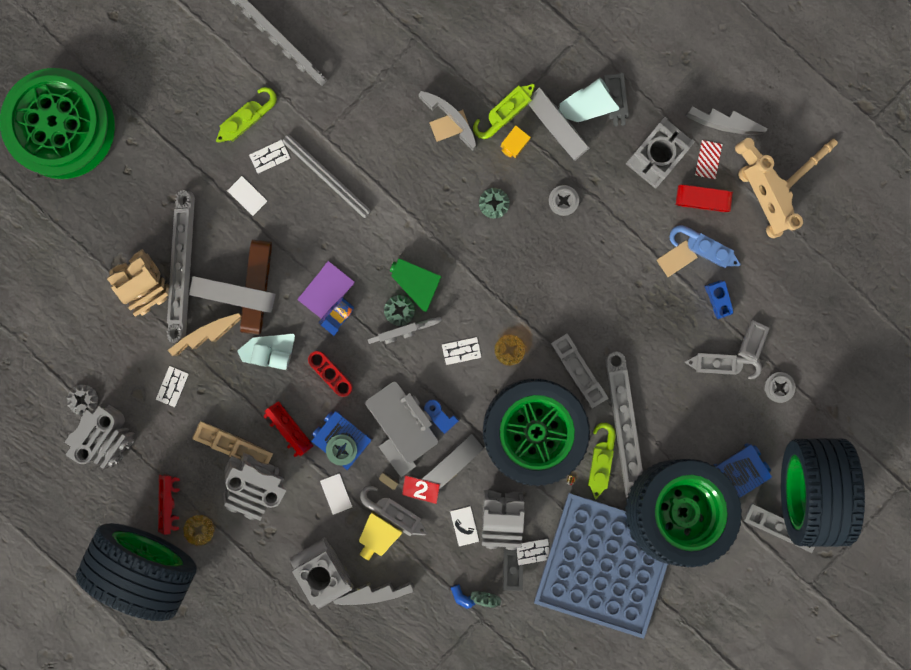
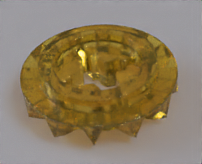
M514 335L501 337L495 345L496 358L505 365L519 363L525 355L523 341ZM505 343L510 347L517 345L513 350L515 357L510 354L503 355L504 351L507 350Z
M204 515L190 517L183 527L184 537L188 540V543L195 546L205 545L214 535V525ZM203 524L201 529L203 534H198L194 537L196 531L194 526L199 527Z

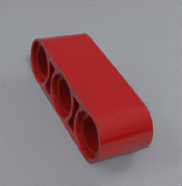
M678 185L675 205L730 212L733 192Z
M315 351L309 355L308 363L337 395L344 397L352 393L353 384L325 353ZM316 354L322 356L323 361L320 365H316L313 362V357ZM329 368L334 369L336 372L333 379H329L326 376V371ZM342 382L347 383L349 386L347 393H342L339 390V385Z

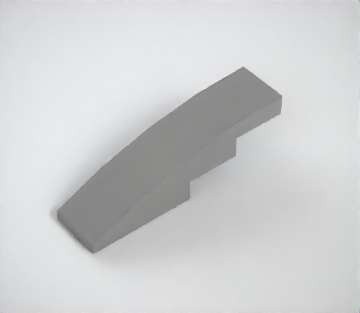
M539 87L532 94V101L529 103V106L561 146L576 161L590 148L570 121L564 117L558 107L552 103L543 89Z
M692 106L685 116L702 125L737 134L762 135L768 129L735 111L731 112L729 116L715 109L706 114Z
M411 581L396 588H393L391 582L373 589L369 582L347 592L333 602L339 605L377 603L414 592V587Z

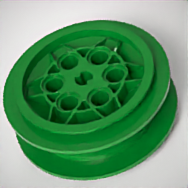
M47 68L26 75L8 92L0 112V131L7 150L21 165L49 178L72 179L89 173L105 159L111 149L115 136V118L106 96L87 79L70 70ZM51 100V106L46 109L45 104ZM70 103V110L65 112L64 107ZM39 115V121L34 124V117ZM77 121V128L72 130V123ZM45 133V140L40 142V136ZM64 136V144L59 145V139Z

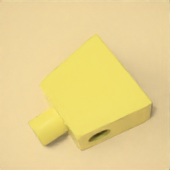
M372 511L359 539V542L365 545L360 552V556L366 560H370L374 552L382 556L399 538L402 531Z

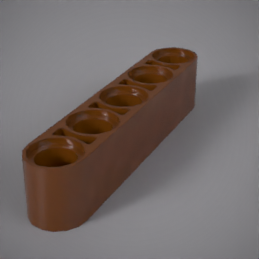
M251 241L245 287L267 292L272 242ZM243 307L240 332L260 335L264 311Z

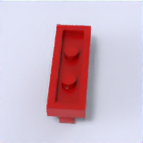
M279 401L265 410L264 419L269 417L272 420L270 426L276 425L280 434L290 443L287 448L293 447L296 451L293 455L294 457L302 456L313 447V444Z
M166 474L159 475L158 532L164 535L171 534V530H179L178 526H172V521L178 520L179 517L172 515L174 499L172 498L171 491H180L179 488L172 487L173 482L180 481V479Z

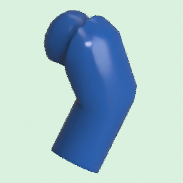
M460 584L451 586L457 604L466 609L472 608L476 604L470 598L471 596L463 595Z

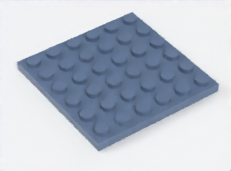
M568 492L536 592L534 604L644 639L668 564L651 558V556H648L646 552L641 550V547L637 546L636 541L630 535V529L627 527L625 510ZM666 524L665 528L668 530L669 524Z

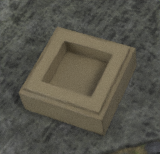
M384 471L379 477V480L391 489L395 490L399 484L397 480Z

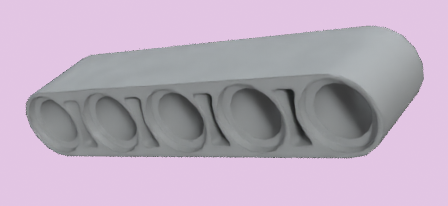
M195 276L192 277L189 291L191 296L272 313L275 293Z

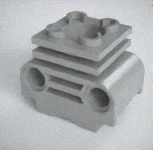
M664 117L627 161L626 165L656 189L695 141L687 137ZM650 148H661L666 154V162L659 163L651 157Z
M108 405L107 408L98 406L95 410L89 409L85 411L78 428L66 439L65 443L70 446L66 456L79 464L94 461L95 464L102 463L100 467L103 469L112 467L121 462L124 457L122 455L126 448L129 449L134 443L133 437L135 433H127L129 429L122 428L125 418L120 411L111 405Z
M243 453L241 459L231 456L225 467L227 490H224L223 496L226 509L234 513L237 511L243 513L250 520L257 519L260 521L262 518L261 513H265V506L269 508L278 506L286 492L282 483L284 478L278 476L279 467L261 463L246 453Z
M484 490L482 546H486L488 549L506 547L508 550H516L517 548H522L521 540L524 526L523 492L512 491L505 493V497H501L499 492Z
M325 537L290 558L294 568L292 573L310 604H315L318 609L354 588L349 579V574L339 560L332 545L328 543ZM312 568H325L330 574V581H317L313 577Z

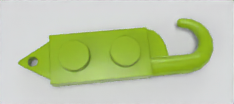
M535 84L522 87L518 85L490 111L489 121L492 126L486 132H480L478 130L480 120L477 119L473 125L474 134L481 139L492 137L532 101L531 97Z
M268 87L260 88L257 92H267L270 95L269 101L263 106L255 101L247 102L219 126L220 131L216 142L230 140L233 142L260 120L276 104L277 98L274 90Z
M608 423L598 424L593 431V434H597V431L601 428L608 430L607 442L596 444L593 450L588 486H590L595 499L608 488L616 437L615 429Z

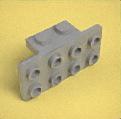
M397 382L390 383L366 400L365 405L407 463H412L437 445L438 440L429 428L432 425L430 416L426 411L423 412L419 407L420 402L414 395L411 396L410 393L405 395Z

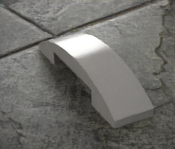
M421 91L419 98L432 111L439 106L463 130L460 133V139L474 151L476 149L475 139L463 116L440 97Z
M565 334L552 342V347L591 408L593 409L607 400L608 396L593 376L569 335Z
M472 434L469 435L421 480L440 484V489L474 459L484 447Z
M751 503L743 520L744 522L794 544L788 535L784 518ZM798 546L810 553H812L815 548L809 546Z

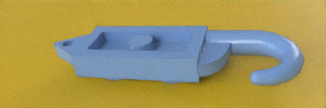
M676 226L670 232V241L676 247L679 244L675 241V235L678 232H682L689 236L688 248L690 251L722 268L741 265L734 255V250L687 226Z

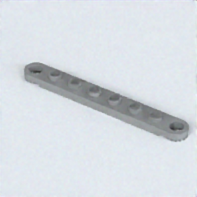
M230 0L235 6L239 4L243 8L241 12L248 19L252 17L256 21L254 25L262 33L266 31L270 35L268 39L275 46L279 44L283 48L282 53L288 59L293 58L297 62L295 65L301 72L304 73L306 71L321 86L327 82V79L322 74H319L320 72L248 0Z
M180 190L176 194L177 198H175L176 209H174L167 314L168 331L166 332L168 333L167 339L172 343H178L186 337L195 204L194 194L187 190ZM184 196H187V198H188L187 201H188V202H186L185 205H184V204H183V198H184ZM176 329L179 330L178 338H175L174 335Z
M611 352L606 357V368L625 494L628 499V493L631 491L630 488L633 486V482L638 479L637 477L642 475L643 469L625 356L620 352ZM613 356H618L621 360L620 365L617 367L611 364Z

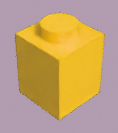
M515 126L501 143L502 152L510 158L511 156L516 158L530 141L531 137Z

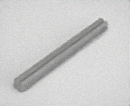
M287 135L282 142L363 218L370 214V209L292 136Z

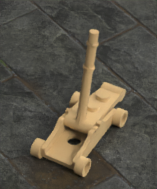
M746 138L736 145V152L742 154L749 164L739 170V178L743 182H750L770 223L766 228L767 235L770 238L780 237L784 230H796L802 226L803 219L794 212L792 206L793 194L789 192V189L814 165H817L827 153L832 151L838 144L835 139L825 144L821 150L810 157L809 161L786 181L781 179L773 169V158L769 155L763 156L756 149L751 138Z

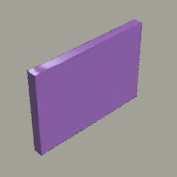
M328 261L297 300L322 319L328 310L341 297H344L355 282Z

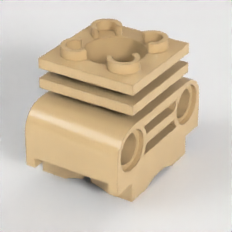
M143 249L133 255L129 260V265L125 262L110 269V275L107 277V280L112 285V290L123 304L129 303L128 308L130 311L134 309L133 315L135 317L139 314L145 315L151 310L150 307L154 304L160 305L165 302L169 293V285H164L165 280L163 277L160 278L159 269Z

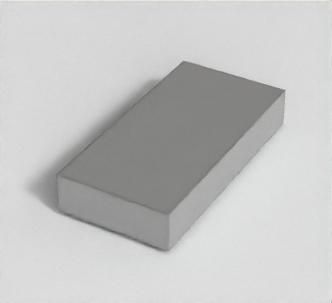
M752 320L738 355L752 362H757L770 328Z
M390 439L378 446L400 477H403L417 466L414 461L407 463Z

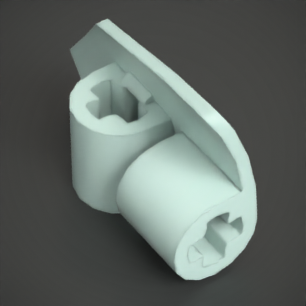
M599 78L585 89H580L561 102L559 110L566 119L582 122L617 111L620 108L610 96V91L605 82Z
M295 335L253 337L237 351L242 362L287 370Z

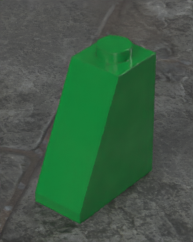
M398 259L397 262L394 261L390 269L392 278L424 312H427L442 277L402 259Z

